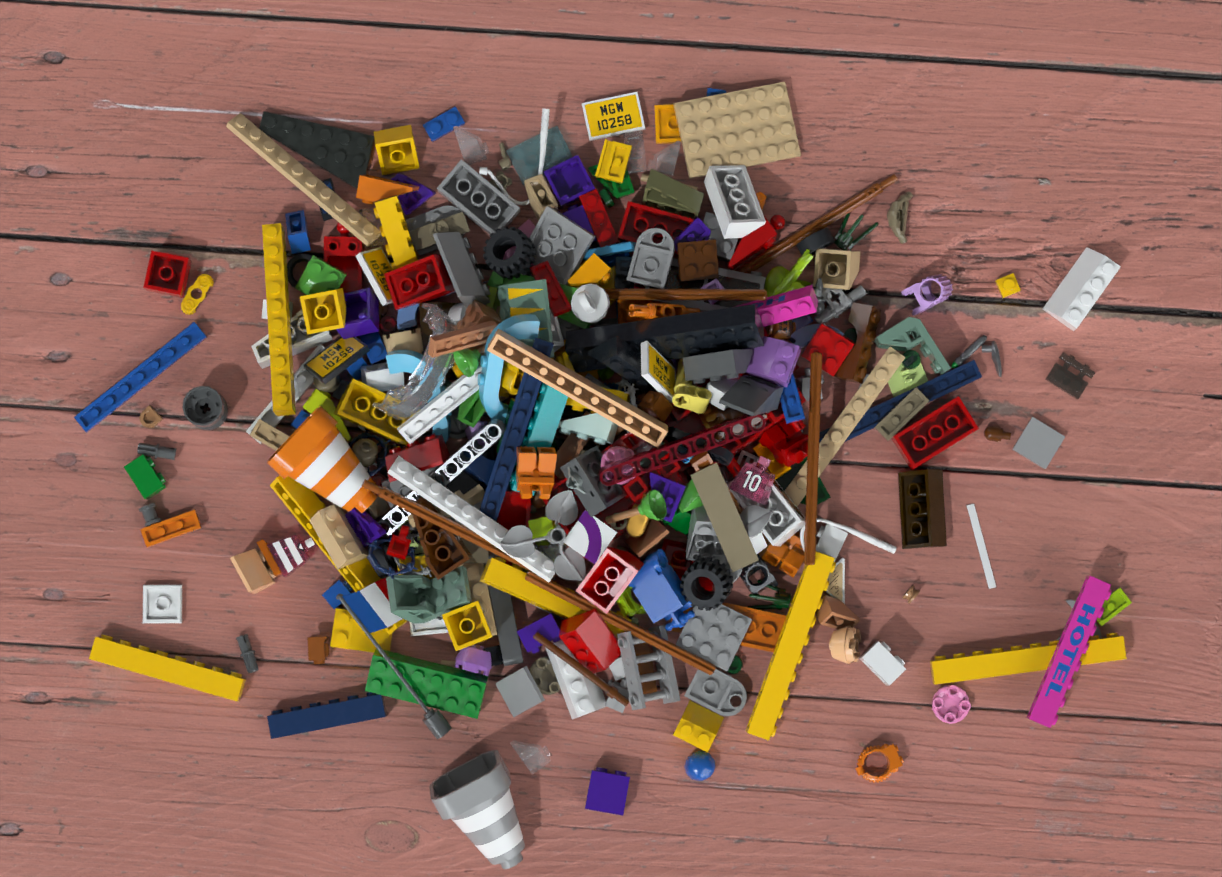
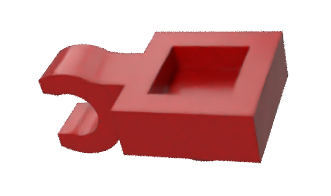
M402 525L399 536H392L387 555L403 560L406 559L411 540L407 539L410 527Z

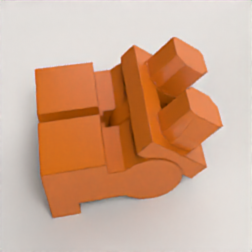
M517 447L516 482L517 491H520L522 499L532 498V491H539V498L541 499L550 498L554 485V471L557 458L555 447H537V454L534 447Z
M796 532L780 547L770 544L762 559L775 567L782 561L779 569L794 577L804 561V550L800 542V533Z

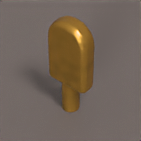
M634 504L632 509L638 507V504ZM641 514L630 517L626 525L629 535L633 537L641 536L646 530L649 518Z

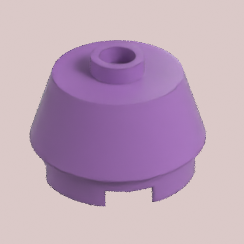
M475 644L472 645V648L466 647L461 649L456 656L454 667L460 668V665H463V670L481 674L482 670L484 671L483 675L488 676L490 669H492L491 653L483 651V646Z

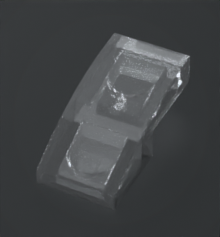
M642 131L623 133L624 144L632 146L627 165L628 173L647 171Z

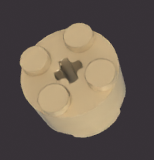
M421 328L416 329V333L414 329L390 334V338L388 335H383L387 354L389 351L412 350L422 354Z

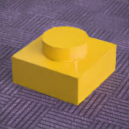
M1014 273L995 281L1002 299L1021 291Z

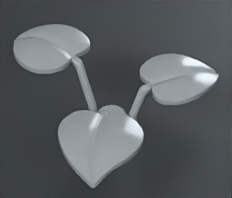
M571 490L560 492L548 501L545 508L546 517L549 520L555 521L556 528L549 530L547 536L532 539V531L526 526L518 525L512 527L501 541L503 550L517 558H526L532 555L535 551L533 542L548 540L551 544H559V553L561 555L557 556L554 560L556 574L566 580H584L586 571L584 558L570 547L563 552V541L566 535L559 523L569 525L577 518L578 507Z
M751 505L741 512L740 518L749 538L755 537L762 532L771 518V510ZM719 555L716 559L720 560V564H726V570L730 569L731 573L729 576H733V581L731 582L733 584L740 576L743 568L732 572L726 556Z

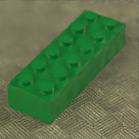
M376 648L372 657L365 691L419 704ZM383 650L426 706L478 719L489 676Z

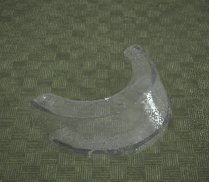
M423 303L422 307L428 310L423 321L433 330V334L430 337L458 330L454 320L441 308L434 304ZM429 337L426 351L419 365L409 377L410 382L406 386L400 385L395 389L388 390L383 402H374L372 406L396 420L407 419L428 402L438 387L444 384L445 375L454 364L453 352L432 358L428 355Z

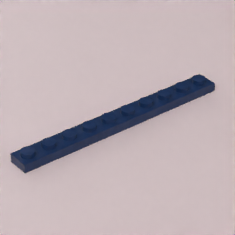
M535 337L532 348L550 358L554 343ZM526 372L523 374L479 511L494 521H497L517 459V447H521L542 382Z
M975 360L921 384L917 388L931 402L982 378V375ZM915 388L868 409L845 442L874 429ZM830 428L820 432L819 443Z

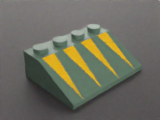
M546 279L498 286L501 320L504 321L507 318L521 314L536 315L540 321L538 338L553 342ZM532 339L520 340L530 347L533 346L534 340ZM554 348L552 349L550 358L554 357Z

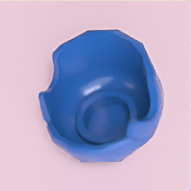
M697 751L687 757L684 765L686 774L696 781L708 779L713 775L716 767L714 758L705 751Z

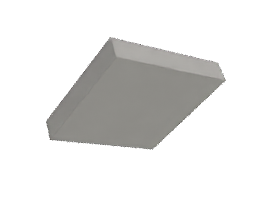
M1031 417L1012 450L1045 470L1065 436L1036 418Z
M527 666L495 683L513 717L545 700Z

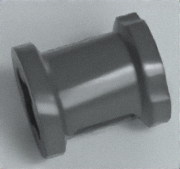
M155 503L139 508V512H142L146 522L144 524L145 527L161 522V518H158L154 508L156 506Z

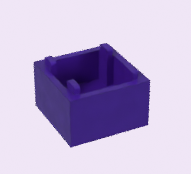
M578 155L544 171V176L561 209L578 201L579 196L595 190Z
M365 288L344 293L346 302L345 327L336 329L341 337L347 339L378 332L379 299L372 289Z
M552 614L517 631L528 653L532 652L535 654L540 651L538 647L542 646V644L532 638L536 632H539L550 641L553 640L554 643L560 641V629Z

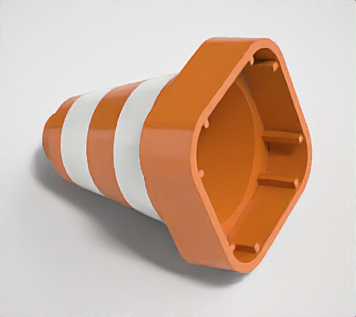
M318 406L268 459L267 464L283 479L287 476L348 512L355 507L359 512L363 513L378 496L362 487V483L365 479L372 483L374 481L335 426L338 422L323 407Z

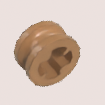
M914 585L902 597L907 599L909 604L920 592L919 589L915 590Z

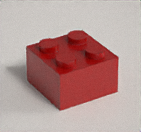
M151 250L143 288L151 292L184 298L192 261L187 257Z
M821 322L802 351L801 356L811 362V353H821L822 370L834 377L855 343L824 322Z

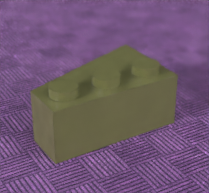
M651 169L642 205L695 219L699 215L704 194Z

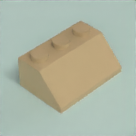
M333 504L319 510L309 520L338 570L367 558L368 552L360 542L341 507Z

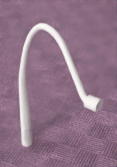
M542 108L538 175L543 173L547 147L550 109ZM480 167L479 174L487 175L488 173L503 194L517 205H527L530 203L529 199L523 202L513 199L490 170H487V167Z
M817 518V522L827 523L845 530L894 554L897 549L894 545L854 528ZM805 525L801 528L800 531V542L803 550L805 544Z

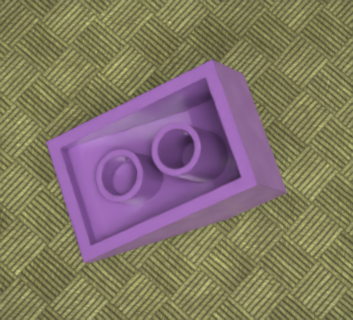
M764 336V346L747 348L753 349V354L746 374L788 387L801 352L800 346Z

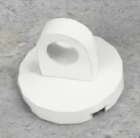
M595 284L582 285L575 291L571 300V307L575 316L588 323L597 322L604 318L610 305L609 296L606 291Z

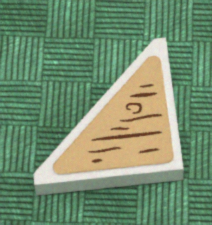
M842 557L836 563L833 573H829L827 579L829 580V586L826 592L831 597L837 598L845 604V559Z

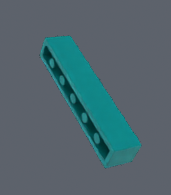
M541 382L538 400L535 401L534 412L529 419L527 432L521 444V447H534L536 454L537 447H551L568 396ZM517 459L509 481V486L513 491H517Z

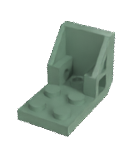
M908 317L877 336L873 341L877 348L888 349L892 347L894 350L905 352L920 344V351L925 358L929 357L932 362L930 366L935 374L939 373L941 376L951 368L920 319ZM909 334H912L914 339H911L909 337Z
M463 566L452 570L439 580L436 577L430 580L423 575H394V579H391V576L386 578L391 613L413 624L426 623L442 616V614L472 603L467 569Z

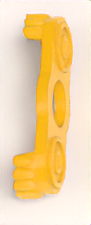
M201 274L195 283L188 288L187 295L181 302V310L186 315L196 313L197 306L205 299L209 288L213 287L214 281L209 274ZM195 288L202 291V296L199 299H194L191 296V292Z

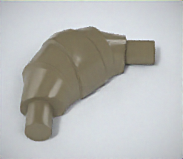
M909 191L901 195L895 202H892L887 212L889 227H891L901 244L907 242L904 233L906 232L908 201L913 197Z

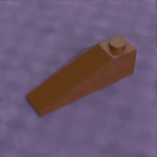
M421 497L415 501L442 515L437 507L425 498ZM412 513L426 563L437 580L471 558L472 554L459 536Z

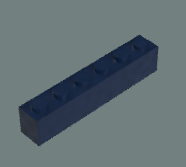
M369 692L366 693L367 697L359 698V695L348 696V701L340 702V698L328 700L329 704L322 706L321 702L309 704L310 708L302 709V706L291 707V712L283 713V709L271 711L272 715L267 716L271 739L387 717L383 695Z

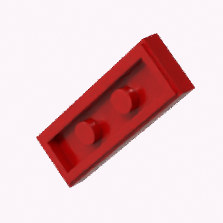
M548 260L530 267L535 280L546 279L549 309L553 317L572 311V307Z

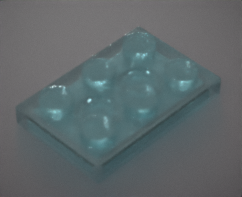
M558 126L548 130L543 176L544 171L573 157ZM540 134L506 150L523 185H525L524 180L538 175Z

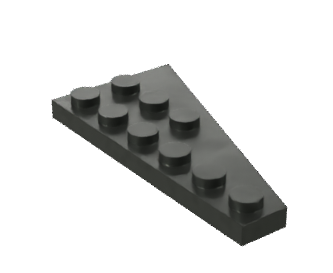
M263 111L259 129L267 136L280 142L356 189L358 188L359 176L367 173L374 136Z

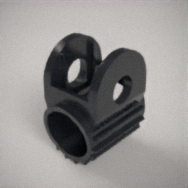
M757 554L759 560L743 567L740 578L751 594L760 595L758 593L759 590L770 583L773 588L777 587L778 583L769 571L770 569ZM761 569L765 578L761 582L753 584L748 577Z

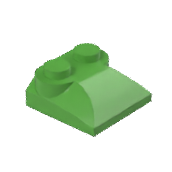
M313 255L295 289L306 295L339 289L347 274Z

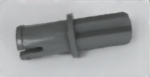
M139 443L137 453L155 456V459L159 457L175 460L176 448L160 446V444Z
M248 634L237 637L236 640L241 651L240 657H243L247 672L254 673L258 671L259 668L254 656L255 650H252Z

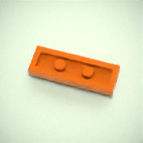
M192 510L140 530L145 545L148 548L202 527L196 510Z

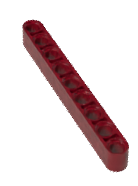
M746 414L660 445L658 448L655 447L613 462L600 469V481L604 485L611 486L755 434L765 428L766 420L762 414L756 416ZM755 417L761 418V423L758 426L751 425V421ZM736 424L743 425V429L739 433L733 432V427ZM717 431L724 432V437L720 440L714 438V434ZM700 437L706 439L703 446L696 445V440ZM681 444L687 445V450L684 453L677 452V447ZM662 451L669 453L668 458L665 460L658 458L659 453ZM649 458L650 464L645 467L641 466V459ZM626 464L632 466V470L629 473L621 471L622 467ZM606 471H611L614 475L612 479L605 480L603 474Z

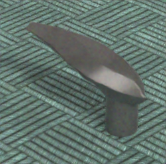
M992 341L991 345H982V353L992 352V360L999 377H1002V366L996 342Z

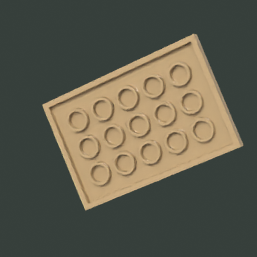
M785 82L673 104L689 179L705 176L709 166L745 165L750 167L801 156Z

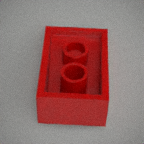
M438 254L430 255L384 274L395 310L436 299L455 291L442 256Z

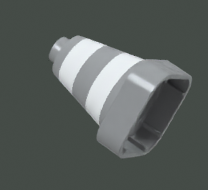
M491 750L434 780L429 786L430 797L443 820L452 819L491 864H500L503 869H509L523 860L521 851L525 848V842L509 788L511 784L509 770L498 750Z

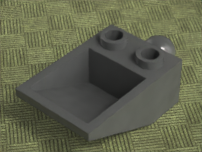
M748 374L741 376L723 395L719 403L751 416L769 413L778 409L784 387Z

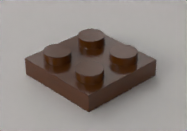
M716 239L677 243L680 281L719 278Z

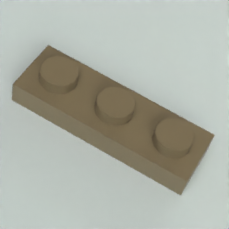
M916 387L874 428L889 441L929 400Z

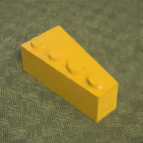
M398 196L375 202L376 208H373L376 219L380 218L382 226H379L381 235L386 237L388 242L385 247L388 256L392 255L394 261L391 263L392 269L395 270L418 261Z

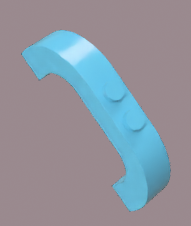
M521 314L507 318L493 329L487 339L484 355L480 358L482 370L481 374H478L477 381L481 403L492 420L500 419L505 423L509 405L499 401V388L504 360L487 351L488 344L498 328L518 340H535V337H538L540 325L536 315Z
M412 350L389 351L386 355L390 374L408 372L416 375L421 380L427 403L447 388L443 386L437 367L426 356ZM452 411L433 426L432 434L435 433L436 436L442 434L445 444L451 432L450 416Z

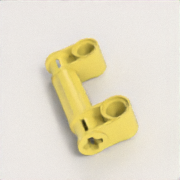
M679 358L674 386L675 394L672 402L679 408L702 414L706 411L712 394L705 388L693 386L692 381L685 380L683 358Z

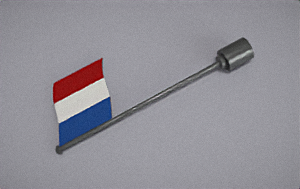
M386 578L378 580L360 591L345 596L338 594L336 599L342 602L424 709L425 713L422 721L436 739L447 734L452 727L438 709L433 710V708L428 709L370 634L388 628L403 619L391 613Z

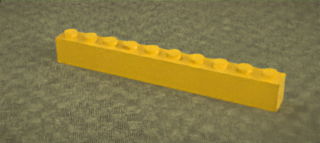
M281 223L262 225L273 412L276 416L296 415L285 229Z
M279 475L270 484V487L335 566L309 521L319 510L326 508L325 504L319 500L314 491L288 476L283 479ZM367 558L338 570L355 592L382 579L377 575ZM402 619L385 628V630L391 635L403 626L407 620Z
M816 551L815 565L804 566L745 730L751 735L770 740V737H774L777 726H775L777 718H781L784 709L781 706L783 701L788 699L790 689H788L789 684L794 682L797 673L794 670L803 658V653H801L803 645L806 646L810 638L808 631L810 627L813 628L816 622V617L814 616L816 609L819 610L822 605L823 599L821 595L823 591L827 590L829 586V580H827L829 573H833L836 566L835 558Z
M1118 632L1107 633L1104 638H1099V635L1089 636L1087 641L1089 647L1086 653H1082L1080 657L1081 665L1127 659L1124 636H1118ZM1059 640L1049 641V645L1044 646L1041 643H1032L1029 648H1022V645L1011 646V650L1003 651V648L991 649L992 653H984V650L973 651V655L965 656V653L953 654L954 658L947 659L946 655L935 656L934 660L930 661L933 684L1047 670Z

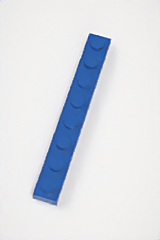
M193 322L74 418L86 433L205 340L207 336Z

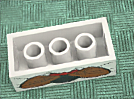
M754 461L729 483L728 487L744 509L748 506L756 505L772 511L771 518L762 530V533L773 546L780 547L805 525V517L767 468L760 464L761 462ZM747 470H752L761 476L773 480L771 487L760 483L759 486L770 492L768 499L739 485L743 479L746 480L747 475L745 473Z

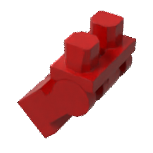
M786 420L766 430L759 440L763 447L766 446L773 453L778 463L785 464L787 467L802 462L808 456V434L804 435L801 430L796 433L790 423L786 424Z

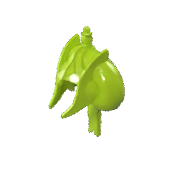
M806 249L790 271L783 266H776L769 271L764 283L767 297L811 285L810 282L797 280L804 268L814 257L812 254H809L810 250Z

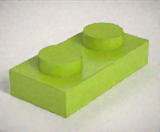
M1120 587L1111 593L1108 600L1104 601L1102 605L1104 607L1101 618L1097 617L1096 620L1100 626H1103L1132 603Z

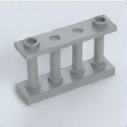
M666 625L648 628L650 632L669 641L667 630L665 629ZM631 631L617 634L632 710L646 708L645 702L663 699V704L681 701L672 655L652 646L653 653L636 656L634 645L645 643V641L632 637ZM655 660L657 672L639 675L637 664ZM659 679L661 691L643 694L641 683Z

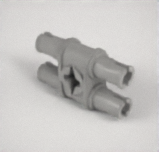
M860 285L846 294L842 291L843 289L822 288L821 297L825 298L823 303H826L827 309L814 317L815 322L820 324L821 322L826 323L832 318H839V315L852 307L853 302H857L867 294L865 289ZM831 294L839 296L837 299L839 303L830 300L832 298Z

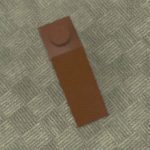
M649 390L635 396L638 409L663 423L674 409L673 405L662 393Z

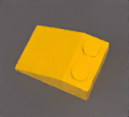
M336 608L330 647L374 653L376 650L375 645L348 610ZM385 629L370 633L383 650L390 651L392 634L389 635Z

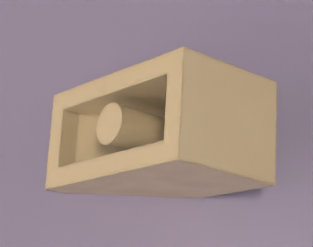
M542 174L524 180L531 208L538 221L547 206H551L555 210L558 209V204Z

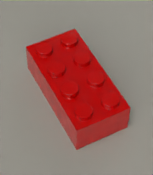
M628 201L618 241L636 243L639 236L651 228L665 230L674 240L694 219ZM657 233L653 236L654 243L659 244L662 242V234ZM676 250L674 252V257H678V253Z
M958 396L896 434L891 439L912 471L977 431L979 427Z

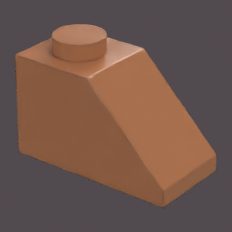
M827 595L822 597V605L815 612L821 625L834 629L847 626L854 628L860 621L859 617L842 601Z

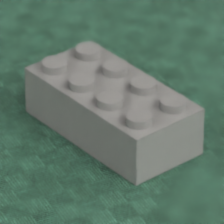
M462 159L437 187V191L443 197L463 211L467 217L489 235L491 233L495 234L497 229L503 230V227H508L521 212L520 207Z

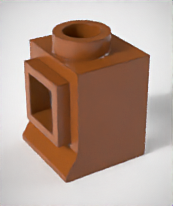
M328 636L307 637L308 660L313 661V664H325V660L329 657V643H326L329 638Z

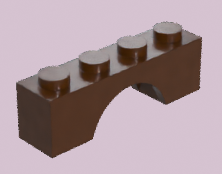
M853 302L848 321L856 329L857 341L834 375L835 377L843 381L863 384L867 373L868 360L871 357L873 341L876 338L877 325L881 319L880 309L872 305Z

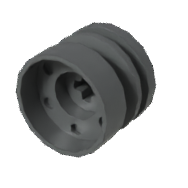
M195 387L186 394L183 400L182 408L185 417L201 430L210 431L219 428L224 424L228 416L227 402L216 390L210 387ZM208 407L211 408V411H210V412H209V411H207V412H204V411H203L204 408H208Z

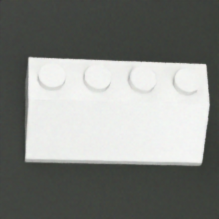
M709 166L704 184L724 239L743 238L763 226L766 221L746 166Z
M1086 247L1045 304L1043 310L1072 331L1076 330L1121 266L1107 256Z
M562 640L554 643L577 661ZM546 648L572 719L607 707L605 706L606 700L600 687Z

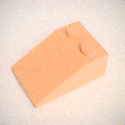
M252 549L230 558L248 592L257 594L276 583L274 581L276 576H274L271 568H267L265 564L266 559L261 551Z

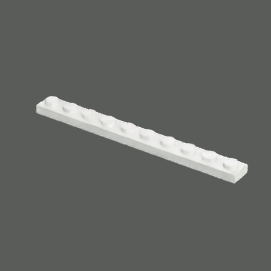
M398 456L388 470V474L506 553L501 547V541L509 530L402 457ZM537 549L526 558H517L509 555L548 583L556 573L554 561Z

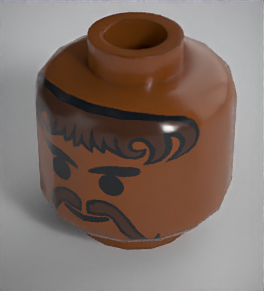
M792 319L767 326V334L771 338L779 340H789L792 333L796 331V323L792 322Z

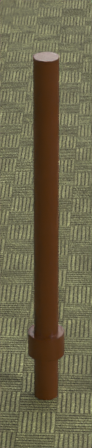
M539 632L533 635L532 638L604 690L608 697L614 698L622 705L627 706L629 699L619 693V689L607 684Z

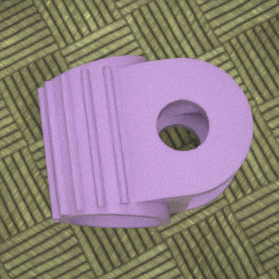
M942 274L929 276L926 279H922V282L916 283L901 292L903 296L914 293L920 306L912 310L913 316L949 299L948 297L952 295L953 284H951L950 279L946 278L947 276H942ZM932 281H936L941 287L939 298L934 296L931 291Z

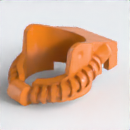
M883 744L881 747L873 745V747L869 746L866 750L864 749L860 753L861 755L858 756L859 759H857L858 767L855 769L858 776L862 775L865 780L878 783L889 778L892 772H897L899 770L898 767L903 766L902 763H904L902 756H899L897 753L899 752L897 745ZM873 752H880L887 759V769L879 776H872L865 772L863 768L866 756Z

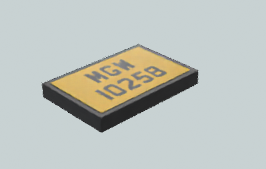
M340 337L303 366L319 381L327 384L368 353L370 349L357 337L347 339Z

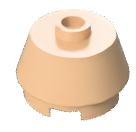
M847 626L833 631L829 641V649L834 659L846 664L858 662L861 653L858 652L859 642H861L860 630Z

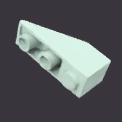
M598 413L560 421L558 425L559 432L562 434L570 435V433L577 434L576 437L583 440H588L589 437L595 439L594 442L605 445L606 442L613 444L618 428L617 424Z

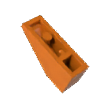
M365 174L359 176L356 198L362 199L363 203L373 204L375 201L417 191L419 186Z

